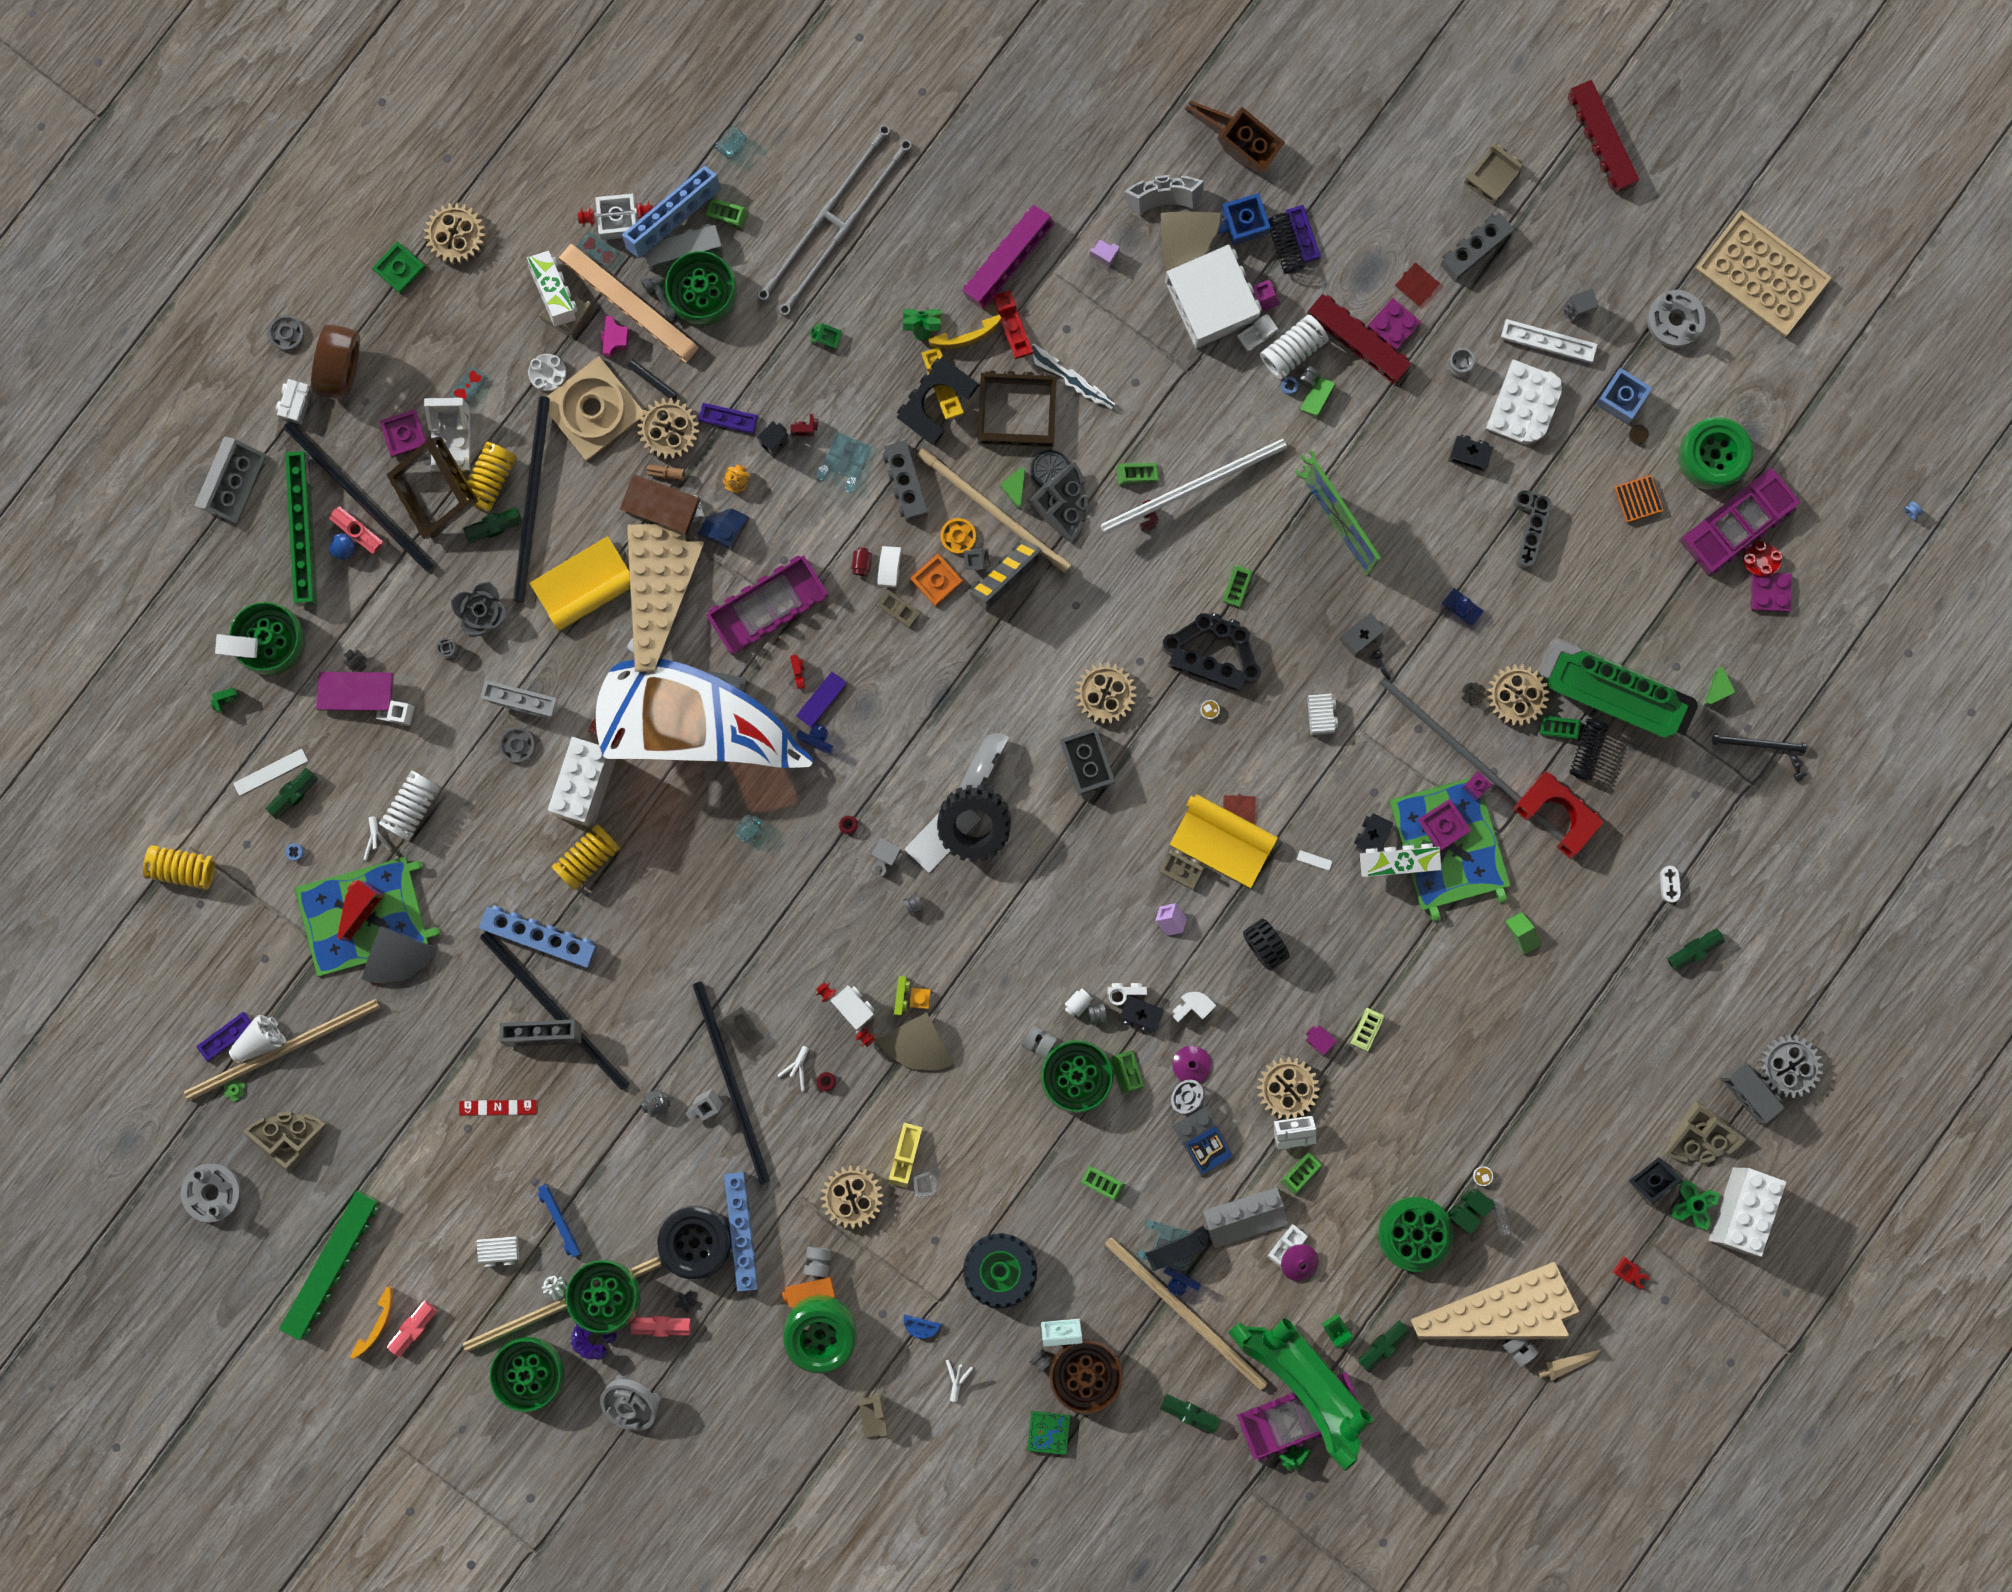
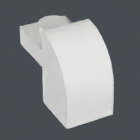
M391 701L389 711H377L376 719L410 726L415 707L407 703Z
M1189 992L1180 997L1185 1004L1182 1005L1180 1003L1172 1011L1174 1013L1172 1018L1179 1022L1192 1010L1203 1020L1216 1005L1203 993Z

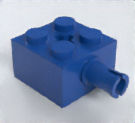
M1259 193L1223 204L1221 211L1224 221H1221L1218 234L1228 232L1233 245L1269 234L1271 227Z

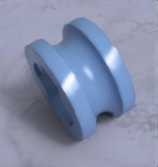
M1286 377L1281 384L1282 392L1286 395L1296 393L1299 385L1298 381L1294 377ZM1287 382H1290V384L1294 383L1293 390L1285 388Z
M1912 501L1909 503V507L1906 506L1904 508L1905 513L1913 520H1917L1918 515L1921 516L1923 514L1921 507Z
M293 843L286 847L285 855L288 859L297 861L303 857L304 849L301 845ZM291 848L299 849L297 851V853L299 854L297 857L295 855H293V857L290 855L292 853Z

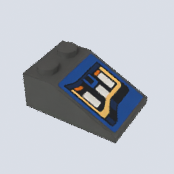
M1206 1106L1172 1125L1200 1176L1234 1158L1230 1147Z

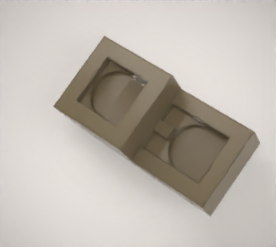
M887 590L877 603L879 608L908 628L920 613L890 590Z

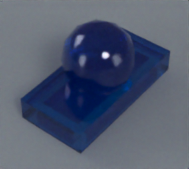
M1455 588L1442 602L1445 607L1471 627L1484 612L1470 598L1465 597Z
M814 725L810 729L809 734L798 730L796 734L798 740L828 754H832L834 750L833 745L824 742L828 738V730L824 725Z
M1169 1266L1165 1267L1162 1271L1172 1277L1168 1283V1290L1173 1296L1183 1295L1186 1292L1187 1286L1197 1291L1201 1286L1199 1282Z

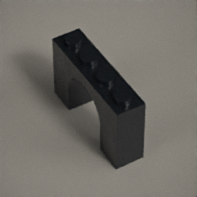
M944 357L937 358L932 363L931 368L933 369L929 374L926 373L921 378V385L917 390L914 389L908 396L910 400L906 405L903 404L898 409L897 413L899 415L896 417L933 446L938 443L946 430L927 416L924 410V400L927 393L936 386L945 385L953 388L964 398L970 400L980 386Z

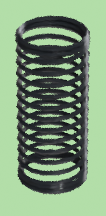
M1280 213L1268 219L1270 227L1275 226L1272 229L1270 228V233L1272 234V241L1276 246V253L1278 254L1284 274L1298 272L1306 266V263L1303 261L1304 258L1301 257L1303 254L1300 253L1299 242L1296 241L1298 238L1295 237L1296 234H1292L1295 230H1291L1293 226H1290L1292 222H1289L1291 220L1289 213Z
M1586 719L1585 722L1587 724L1584 725V732L1582 737H1580L1578 749H1576L1575 761H1572L1574 765H1571L1572 769H1570L1569 773L1584 780H1592L1594 774L1590 772H1595L1592 768H1596V766L1593 764H1598L1595 760H1599V758L1596 756H1600L1598 752L1602 750L1599 748H1603L1601 744L1605 742L1602 740L1606 739L1603 736L1607 735L1605 732L1609 731L1610 726L1599 720ZM1573 766H1577L1583 770L1575 769Z

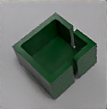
M1467 1189L1460 1197L1462 1201L1459 1205L1455 1204L1448 1212L1450 1214V1221L1465 1234L1469 1235L1482 1222L1479 1217L1485 1218L1496 1205L1478 1189Z

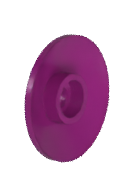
M1186 1046L1180 1049L1174 1056L1173 1071L1180 1081L1195 1080L1200 1083L1210 1073L1211 1060L1207 1052L1202 1048ZM1190 1061H1194L1196 1063V1067L1194 1069H1191L1189 1067Z
M1297 1244L1290 1247L1281 1259L1283 1274L1292 1281H1304L1310 1278L1317 1270L1319 1263L1318 1255L1312 1247L1306 1244Z

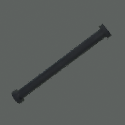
M1714 733L1712 738L1713 745L1721 743L1799 751L1800 754H1805L1807 748L1805 742H1801V744L1719 736L1717 733Z

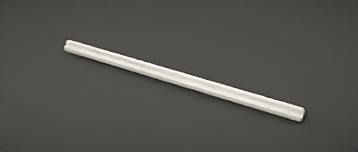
M1284 439L1274 442L1102 523V531L1107 534L1285 450L1287 444Z

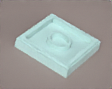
M1080 1319L1041 1322L1043 1347L1082 1343Z

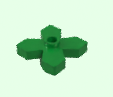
M904 309L903 330L913 331L916 340H928L931 331L941 330V310L929 309L927 311H918L916 309Z
M1683 1180L1678 1191L1685 1202L1673 1205L1670 1217L1682 1221L1691 1216L1696 1227L1708 1230L1711 1218L1706 1210L1717 1205L1720 1194L1706 1190L1698 1195L1695 1184ZM1694 1202L1697 1203V1207L1695 1209L1693 1208Z

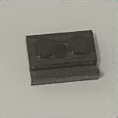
M742 1006L719 1022L740 1054L764 1039Z

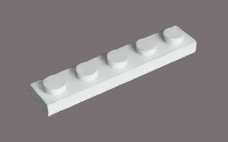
M1508 319L1505 320L1500 338L1591 364L1597 348L1596 343Z

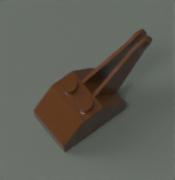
M1192 100L1189 102L1190 106L1185 107L1189 114L1219 134L1217 139L1229 156L1239 164L1257 173H1264L1285 144L1281 138L1243 107L1238 108L1233 116Z

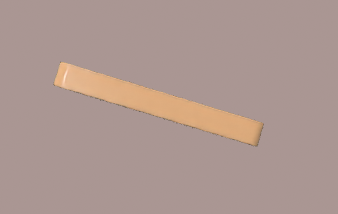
M570 244L561 254L559 260L681 360L687 363L697 352L699 347L573 244Z

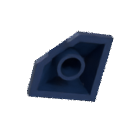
M733 508L707 516L698 534L733 550L749 516Z

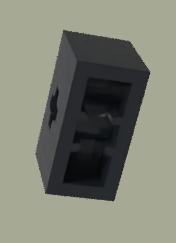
M774 421L757 436L760 446L773 458L789 443L787 429L781 423L776 424Z
M1457 435L1448 461L1484 472L1487 469L1493 446H1489L1490 443L1479 440L1477 442L1471 440L1472 438L1467 435ZM1470 448L1473 449V455H1470Z
M1374 813L1370 817L1366 816L1362 824L1365 828L1362 834L1358 833L1354 844H1356L1355 850L1366 853V849L1377 848L1378 852H1380L1394 823ZM1375 831L1377 838L1369 839L1370 835L1368 833Z
M1127 996L1119 1018L1123 1019L1122 1023L1133 1027V1024L1141 1026L1140 1030L1151 1033V1031L1157 1030L1164 1009ZM1143 1010L1146 1019L1142 1018L1140 1021L1135 1014Z

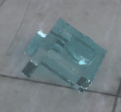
M732 126L729 133L716 143L715 149L729 160L743 149L747 137L742 131Z

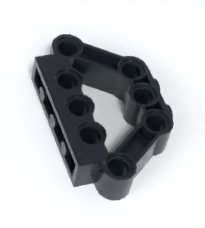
M1213 612L1211 614L1201 613L1196 617L1195 621L1175 634L1165 636L1162 642V649L1171 656L1168 665L1170 668L1237 692L1241 691L1244 682L1249 684L1255 683L1261 675V668L1256 664L1249 642L1250 633L1247 628L1240 625L1239 621L1233 619L1229 621L1222 619L1223 616ZM1204 619L1208 621L1209 626L1202 628L1198 622ZM1218 626H1224L1227 633L1221 635L1216 629ZM1207 632L1212 633L1218 640L1229 639L1235 646L1242 671L1236 669L1231 663H1218L1213 656H1206L1204 658L1199 656V653L1195 650L1185 651L1179 648ZM1240 632L1244 635L1245 639L1238 641L1234 635ZM1169 640H1174L1177 643V647L1170 649L1166 643ZM1193 655L1196 658V662L1189 664L1186 661V656ZM1207 661L1212 662L1214 669H1205L1204 663ZM1229 668L1232 671V675L1225 677L1222 674V669ZM1254 669L1256 676L1248 677L1246 670Z

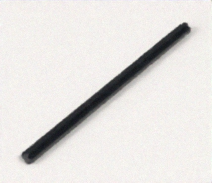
M540 396L538 400L513 596L515 602H524L550 403V398L546 396Z
M289 421L283 426V429L426 572L433 568V563L292 422Z
M486 931L480 936L483 943L555 1020H570L489 932ZM581 1032V1043L579 1046L620 1090L626 1089L629 1082Z
M696 982L693 984V988L760 1184L770 1181L705 987L703 982Z

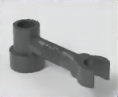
M657 275L650 279L645 278L641 280L647 294L656 293L668 321L676 320L675 313L661 288L664 285L661 276Z

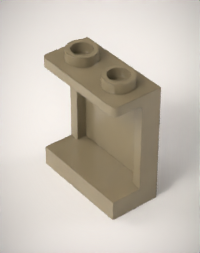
M1493 143L1486 155L1466 177L1464 184L1494 205L1522 170V162L1517 157L1510 156L1503 146Z

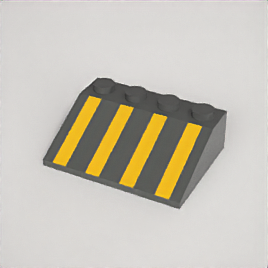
M1026 540L1023 543L1018 542L1012 548L1013 552L1009 556L1005 555L999 560L998 563L1000 565L997 568H991L984 575L986 578L981 583L977 581L970 588L972 590L970 596L985 611H988L1041 560L1042 549Z

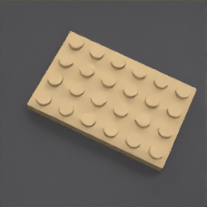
M1742 210L1739 211L1694 269L1783 337L1789 334L1832 278Z

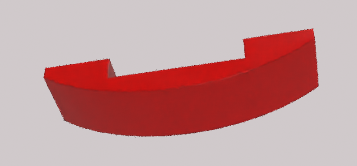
M1011 290L996 294L993 300L998 315L1001 317V324L1015 360L1033 354Z

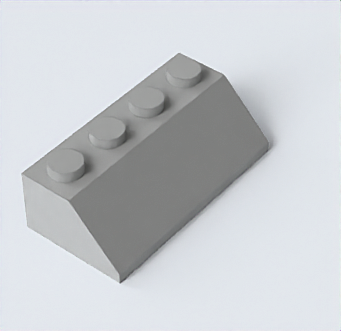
M224 437L194 506L236 524L266 454L236 439Z
M1277 1187L1202 1211L1214 1248L1288 1225Z

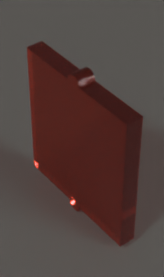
M1415 262L1407 272L1403 273L1402 278L1395 284V287L1420 307L1428 297L1432 296L1433 291L1440 283Z
M1238 794V796L1224 795V809L1255 825V796H1242L1241 794Z

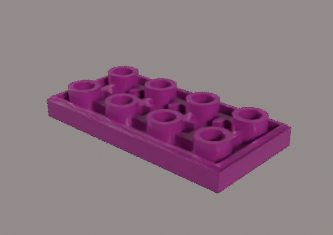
M319 672L316 710L388 712L393 695L394 674L382 672Z

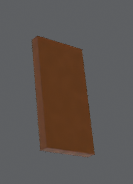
M633 474L620 510L688 534L701 499Z

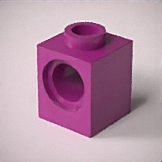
M1270 279L1252 286L1256 300L1259 301L1263 312L1281 305L1276 289Z
M1478 771L1462 789L1476 801L1492 784Z
M1320 1025L1316 1028L1312 1026L1306 1033L1308 1037L1305 1040L1322 1056L1337 1042Z

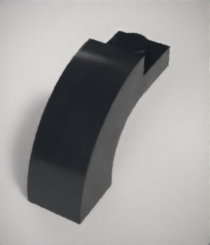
M1200 1226L1180 1238L1155 1247L1145 1254L1152 1270L1155 1271L1200 1252L1204 1247L1210 1245L1211 1241L1204 1226Z

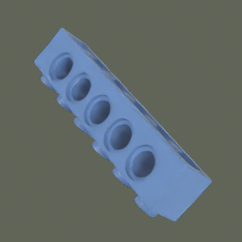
M706 166L699 169L622 234L626 249L637 258L642 257L721 190L717 174Z
M495 905L492 908L486 907L479 929L590 969L597 950V946L593 945L594 941L586 938L580 941L575 939V934L567 931L564 934L558 933V928L550 925H547L546 928L539 926L540 922L531 918L525 921L521 919L522 915L512 911L510 915L503 913L504 909ZM501 918L507 919V925L504 928H500L498 925ZM524 924L525 932L519 935L516 928L518 925ZM537 931H542L544 934L543 939L540 941H536L534 938ZM560 937L562 943L559 947L555 948L552 941L554 938ZM573 944H578L580 947L577 954H572L570 951Z
M745 1172L724 1174L737 1292L755 1290L759 1286Z

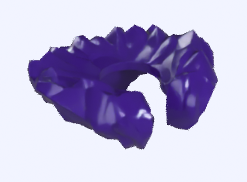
M576 1324L571 1333L572 1342L570 1344L573 1346L572 1349L580 1354L582 1358L604 1359L608 1354V1350L603 1345L595 1346L590 1344L588 1337L591 1333ZM617 1332L604 1334L603 1337L607 1340V1343H614Z

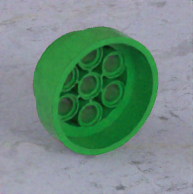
M1406 1197L1395 1201L1383 1212L1378 1223L1377 1239L1382 1253L1392 1264L1407 1271L1421 1272L1436 1267L1446 1258L1453 1243V1227L1449 1216L1437 1203L1421 1197ZM1408 1211H1412L1414 1214V1219L1411 1222H1407L1404 1218L1405 1213ZM1427 1213L1433 1215L1434 1220L1431 1224H1426L1424 1221V1216ZM1396 1227H1400L1403 1230L1400 1238H1396L1393 1235V1230ZM1416 1229H1420L1422 1232V1237L1419 1240L1413 1238V1232ZM1436 1231H1439L1442 1235L1439 1242H1434L1432 1239V1235ZM1404 1245H1408L1411 1248L1408 1256H1403L1401 1253ZM1424 1247L1430 1249L1428 1258L1421 1256V1250Z

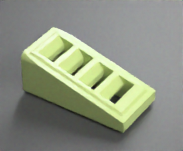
M1366 1008L1350 1044L1368 1051L1385 1016ZM1368 1015L1378 1019L1377 1022L1367 1019ZM1364 1023H1368L1374 1026V1029L1372 1030L1363 1025ZM1361 1029L1370 1033V1037L1360 1033ZM1361 1037L1367 1040L1368 1042L1367 1044H1365L1363 1042L1358 1041L1357 1038Z

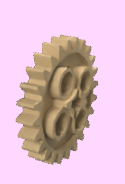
M448 203V209H445L442 205L441 212L436 209L434 210L436 213L435 217L429 215L432 222H426V225L429 227V229H424V232L428 234L424 237L425 241H428L426 245L428 248H432L430 252L432 255L436 254L438 260L443 257L444 263L450 259L452 265H454L455 260L462 264L463 258L469 262L468 256L471 255L475 258L474 251L481 252L478 246H484V242L481 240L486 238V235L481 233L486 230L484 226H481L484 222L482 219H478L480 217L478 213L473 214V208L467 211L465 204L460 208L459 204L456 203L455 208H453ZM448 219H454L451 225H445ZM471 225V229L463 231L464 226ZM447 236V240L445 242H439L440 237ZM459 242H464L465 245L463 248H456Z
M662 398V404L655 400V407L649 404L648 408L650 411L643 410L645 417H639L643 424H637V427L642 429L638 432V435L644 436L640 439V443L646 442L644 449L651 448V455L657 452V458H659L663 454L665 460L668 455H671L672 460H674L675 454H678L681 458L682 451L687 454L689 453L687 447L694 448L691 441H697V438L693 435L699 434V430L694 429L699 426V423L693 422L697 418L696 415L690 416L692 408L687 411L685 410L687 407L686 403L680 406V400H677L674 404L672 398L669 399V403H666L665 399ZM660 413H665L668 415V418L665 421H660L657 416ZM677 420H684L686 425L678 428L675 425ZM655 422L663 427L654 426L652 423ZM668 425H670L673 431L669 430V432L666 433L665 428H667ZM654 430L661 432V436L657 439L651 437V433ZM674 431L684 433V436H681ZM671 437L679 439L677 445H671L668 441Z
M1101 662L1099 663V668L1092 665L1091 672L1085 669L1086 676L1080 675L1083 681L1076 682V685L1080 688L1075 689L1074 692L1080 695L1076 696L1075 700L1081 701L1077 707L1084 708L1081 712L1082 714L1089 713L1087 719L1093 716L1094 723L1101 719V723L1104 724L1105 720L1108 719L1109 724H1112L1113 718L1119 722V715L1125 718L1126 714L1124 711L1131 712V708L1128 705L1135 704L1131 698H1136L1137 695L1131 692L1136 690V687L1130 686L1134 679H1127L1130 673L1123 674V667L1119 671L1116 670L1117 664L1113 668H1110L1109 662H1107L1106 667H1103ZM1097 677H1102L1105 680V684L1098 686L1094 680ZM1111 677L1113 680L1108 691L1110 695L1106 696L1102 709H1099L1098 707L1103 696L1101 691H1105L1107 682ZM1115 683H1120L1123 686V690L1115 692L1112 686ZM1094 694L1099 700L1093 704L1088 701V697ZM1113 701L1117 707L1114 710H1109L1106 707V703Z
M1516 664L1512 666V670L1509 666L1505 667V672L1500 669L1498 671L1499 676H1493L1495 682L1490 681L1488 683L1492 688L1486 690V692L1491 694L1486 700H1492L1488 707L1495 708L1492 714L1498 712L1497 720L1503 717L1505 718L1504 724L1510 720L1511 726H1514L1517 721L1519 726L1523 725V721L1529 725L1530 718L1536 721L1537 717L1535 714L1541 716L1543 713L1540 709L1547 708L1543 702L1549 701L1548 698L1544 697L1549 691L1543 689L1547 686V683L1541 684L1540 682L1544 677L1537 678L1538 671L1532 674L1531 667L1524 670L1523 664L1519 669H1517ZM1512 678H1518L1521 682L1520 686H1514ZM1504 684H1507L1510 689L1505 688ZM1530 689L1535 692L1534 699L1527 696V690ZM1501 692L1508 694V701L1500 699ZM1520 692V697L1516 699L1515 693ZM1516 704L1523 706V713L1515 711Z
M1287 1057L1286 1062L1279 1058V1064L1273 1060V1067L1266 1065L1268 1071L1260 1072L1264 1078L1257 1079L1262 1083L1261 1086L1256 1087L1262 1090L1261 1093L1257 1094L1258 1097H1263L1260 1104L1266 1103L1267 1106L1264 1110L1266 1111L1271 1108L1272 1116L1277 1112L1278 1119L1283 1114H1285L1286 1120L1289 1119L1290 1115L1293 1118H1297V1113L1303 1117V1110L1305 1109L1310 1112L1308 1105L1315 1106L1312 1099L1318 1098L1314 1094V1091L1320 1090V1088L1314 1087V1084L1319 1082V1080H1313L1316 1073H1309L1312 1068L1311 1066L1306 1069L1304 1068L1305 1061L1299 1065L1298 1058H1295L1293 1062H1291L1290 1057ZM1286 1069H1290L1293 1072L1291 1080H1286L1283 1077ZM1276 1075L1286 1085H1292L1291 1090L1300 1098L1299 1102L1290 1092H1284L1285 1087L1276 1079ZM1273 1082L1279 1085V1091L1276 1094L1269 1090V1086ZM1300 1083H1303L1307 1088L1304 1094L1297 1092V1086ZM1285 1097H1290L1293 1101L1292 1106L1289 1108L1283 1105Z
M849 1165L848 1171L841 1167L842 1173L835 1170V1177L828 1176L831 1180L830 1183L824 1182L827 1189H821V1192L826 1195L820 1199L825 1200L826 1203L822 1205V1208H828L825 1215L832 1214L830 1221L835 1218L838 1219L837 1226L844 1222V1228H846L848 1223H850L852 1229H854L855 1223H858L861 1228L862 1221L869 1224L868 1217L875 1219L876 1217L873 1212H880L876 1206L883 1204V1202L878 1200V1198L884 1196L878 1193L882 1186L876 1187L875 1184L879 1180H872L873 1173L866 1175V1168L863 1172H860V1166H857L855 1171H853L852 1165ZM861 1179L864 1186L861 1190L854 1189V1180ZM846 1180L850 1183L852 1193L857 1194L855 1203L858 1214L854 1211L852 1201L847 1200L849 1191L845 1183ZM837 1185H842L845 1188L843 1196L835 1194L834 1189ZM861 1198L869 1200L870 1204L867 1209H862L859 1206ZM842 1204L850 1205L851 1212L848 1215L841 1213L840 1207Z

